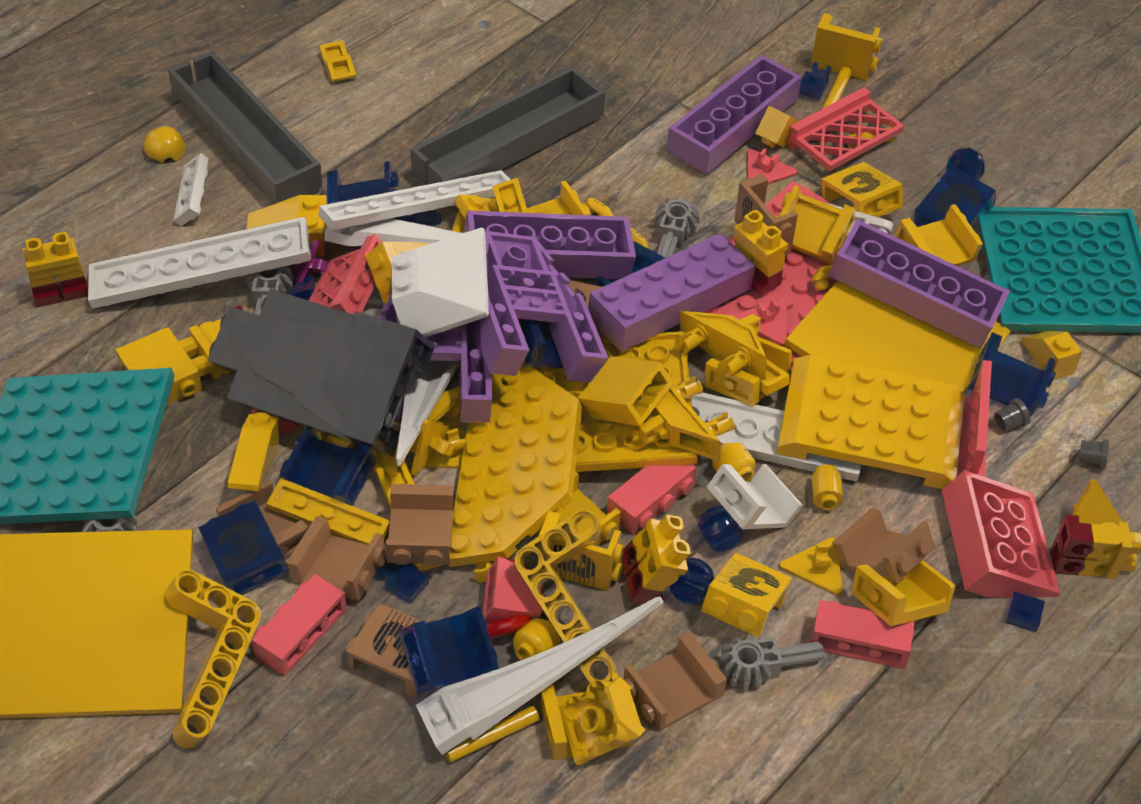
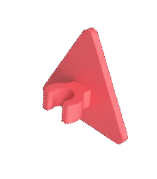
M765 148L761 152L753 149L747 151V179L763 174L768 179V185L797 175V169L780 162L778 154L771 158L766 155L767 149Z
M773 298L770 300V303L764 305L758 303L755 308L733 315V317L739 320L751 314L760 317L761 330L758 335L775 344L785 346L784 342L787 338L786 299L775 301Z

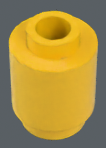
M825 464L818 466L811 477L813 503L823 510H833L839 507L844 500L841 474L833 465Z

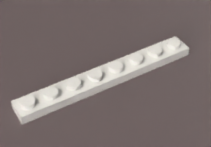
M500 170L322 205L319 207L318 215L331 230H340L370 222L456 206L454 201L459 194L477 195L483 198L495 197L492 186L511 179Z

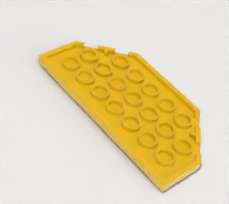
M530 365L521 366L516 376L491 374L492 407L490 422H468L465 437L467 446L463 450L452 519L450 567L495 561L498 556L508 559L517 551L515 546L527 535L532 537L542 528L549 511L553 512L558 506L564 508L572 500L582 405L577 397Z

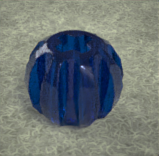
M970 147L959 148L949 156L946 171L952 177L950 179L953 182H961V185H973L983 176L985 161L979 151Z
M715 506L708 509L701 515L698 521V530L710 548L716 552H725L733 549L743 536V529L723 506Z
M687 558L688 571L684 575H679L678 580L670 585V591L678 601L684 604L695 605L703 603L709 585L714 580V571L701 559Z

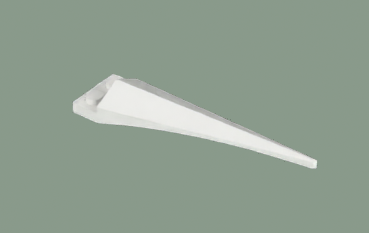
M390 218L364 225L346 227L340 230H331L327 227L324 241L347 246H362L366 237L376 234L381 242L431 244L463 233Z
M430 360L425 373L413 371L405 391L396 455V464L398 466L402 464L421 431L423 421L429 418L459 366V361Z
M656 597L608 623L556 647L500 669L445 686L418 703L416 707L436 748L443 755L470 736L473 740L661 606L664 603L662 598Z

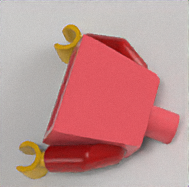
M498 556L492 564L489 562L476 563V569L473 570L475 581L479 583L486 582L482 623L486 624V627L482 628L477 623H472L467 627L468 636L478 634V636L467 640L471 648L483 646L485 637L494 639L516 633L530 620L539 618L541 614L546 615L518 571L515 559L507 560ZM524 564L527 570H531L526 564ZM544 583L541 586L542 595L544 592Z

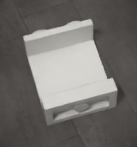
M722 464L707 485L708 490L742 529L785 528L803 506L767 464H763L750 482H745L730 464Z

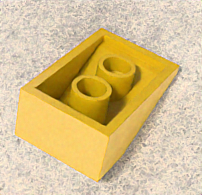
M298 195L248 213L246 229L305 217L308 225L309 244L314 240L319 241L314 256H325L326 241H324V236L328 225L319 217L318 213L320 206L327 205V195Z

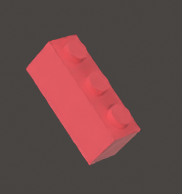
M694 464L645 466L608 496L607 515L617 508L621 512L620 525L630 534H636L640 529L646 527V523L650 518L655 519L662 511L667 512L673 506L676 499L682 494L687 495L692 491L696 484V466Z
M316 574L307 582L301 583L295 595L286 604L280 605L274 617L255 632L252 639L255 657L285 677L347 610L345 592Z
M820 600L811 642L822 644L824 652L905 669L911 652L915 621L890 626L868 608H856L842 605L835 601Z

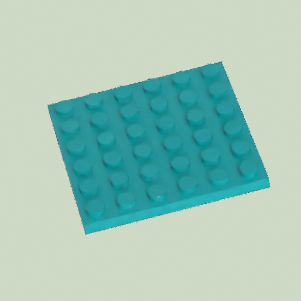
M976 208L975 218L979 236L983 243L982 250L989 281L1010 291L997 317L998 323L1002 327H1006L1011 331L1141 333V236L1132 209Z
M172 368L8 378L0 398V524L133 518L175 374Z

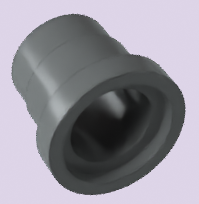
M1019 398L1011 400L1009 405L994 413L995 422L1003 432L1019 425L1024 427L1031 422L1029 411Z
M1103 439V442L1082 440L1079 462L1100 465V468L1106 469L1109 440Z

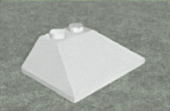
M483 227L392 257V301L401 325L417 329L422 335L428 337L489 316L486 241Z

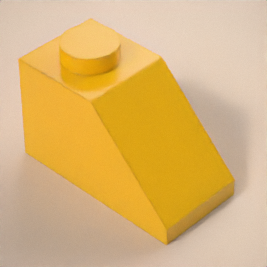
M768 106L755 134L762 137L760 142L772 148L776 144L784 148L788 143L790 125L798 122V120Z
M1044 331L1024 337L1021 340V343L1050 381L1075 373L1082 350L1068 332Z

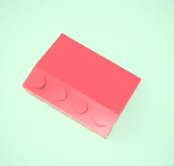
M966 470L942 489L966 591L988 598L1057 597L1061 594L1033 493Z

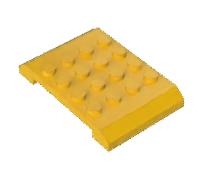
M812 354L795 358L776 454L806 460L807 453L923 477V485L943 489L957 476L965 394L954 384Z

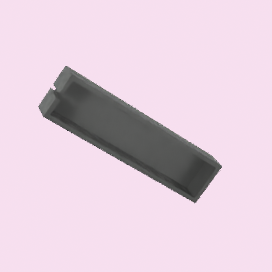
M213 51L193 59L196 83L193 81L191 64L189 62L168 70L172 94L273 204L298 195H307L323 187L320 163Z
M572 66L412 148V173L427 185L500 171L604 116L605 92Z

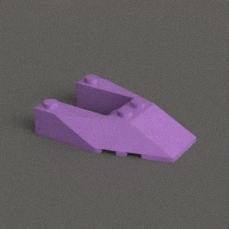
M485 231L489 316L480 319L482 354L489 373L517 375L529 352L518 319H529L547 323L568 380L591 382L608 360V356L583 296L579 293H574L568 286L570 280L564 273H558L553 267L554 260L536 237Z
M391 289V295L381 310L380 318L400 324L392 301ZM480 319L426 337L435 345L430 360L459 361L460 422H490L492 375L487 369L482 354ZM401 404L395 420L399 421L401 417Z

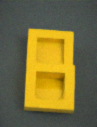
M343 40L319 45L323 63L332 83L356 78L350 54H347Z

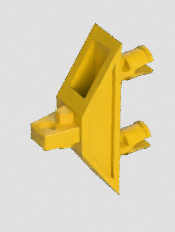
M680 311V332L685 331V334L675 339V346L678 351L684 349V354H687L700 344L725 358L717 365L721 375L727 372V378H730L734 373L744 368L766 380V355L757 337L761 330L760 317L751 314L739 320L732 315Z
M693 376L677 386L672 385L655 407V414L639 426V438L645 445L666 439L671 446L720 462V440L716 436L734 430L735 424L732 417L728 419V412L709 422L702 421L684 400L703 393L701 382H696V376Z

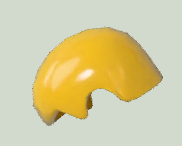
M162 126L151 130L146 135L143 149L149 158L164 163V160L167 158H172L175 161L180 160L186 153L187 145L175 128Z

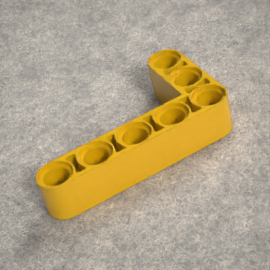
M587 510L577 511L523 546L515 556V565L563 642L593 630L554 569V566L599 536L601 532L600 521L592 512ZM585 518L591 519L593 521L592 530L587 534L578 533V523ZM557 536H564L566 539L565 548L560 552H553L551 541ZM531 553H536L539 557L537 567L527 570L524 566L525 557ZM553 580L556 584L555 593L550 597H544L541 593L542 584L545 581ZM570 607L573 610L574 617L570 623L562 625L558 620V613L562 608ZM604 647L578 665L590 683L596 679L592 671L594 665L598 662H605L609 668L607 677L602 680L610 682L613 674L617 672L615 663Z
M189 569L179 572L166 588V600L172 607L217 629L218 632L173 727L172 735L175 743L185 749L197 746L211 731L261 618V611L256 603ZM179 586H184L189 593L182 591ZM208 600L213 601L218 608L211 606ZM237 615L242 616L246 623L239 620ZM225 641L231 643L235 650L227 647ZM212 668L219 670L222 677L217 676ZM200 696L206 697L209 700L210 705L204 704L201 701ZM187 724L193 725L198 734L189 731Z

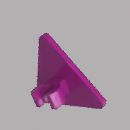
M314 240L310 243V261L295 264L292 295L297 297L307 271L318 276L326 271L328 262L319 258H313L319 241Z

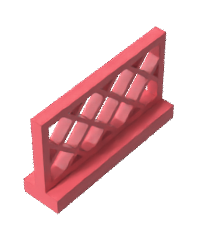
M863 87L790 125L787 145L793 150L800 147L830 172L902 133L905 125L870 99L871 92ZM868 109H869V110L872 111L876 116H872V115H862V114L865 113V112H867ZM848 121H856L858 122V126L846 125L845 123ZM861 122L875 123L876 126H875V127H865V126H861ZM879 124L890 125L892 128H879ZM829 131H839V136L826 133ZM843 132L857 133L858 135L857 137L843 136ZM868 132L875 135V137L872 139L861 138V133ZM821 141V146L810 145L809 142ZM824 142L839 143V148L824 146ZM842 144L857 145V147L854 149L842 148ZM823 154L838 155V157L830 161Z
M373 234L366 237L361 249L330 260L309 301L352 315L355 312L362 313L376 285L365 255L381 243L377 235Z
M983 360L972 396H965L957 476L966 470L985 477L992 361Z

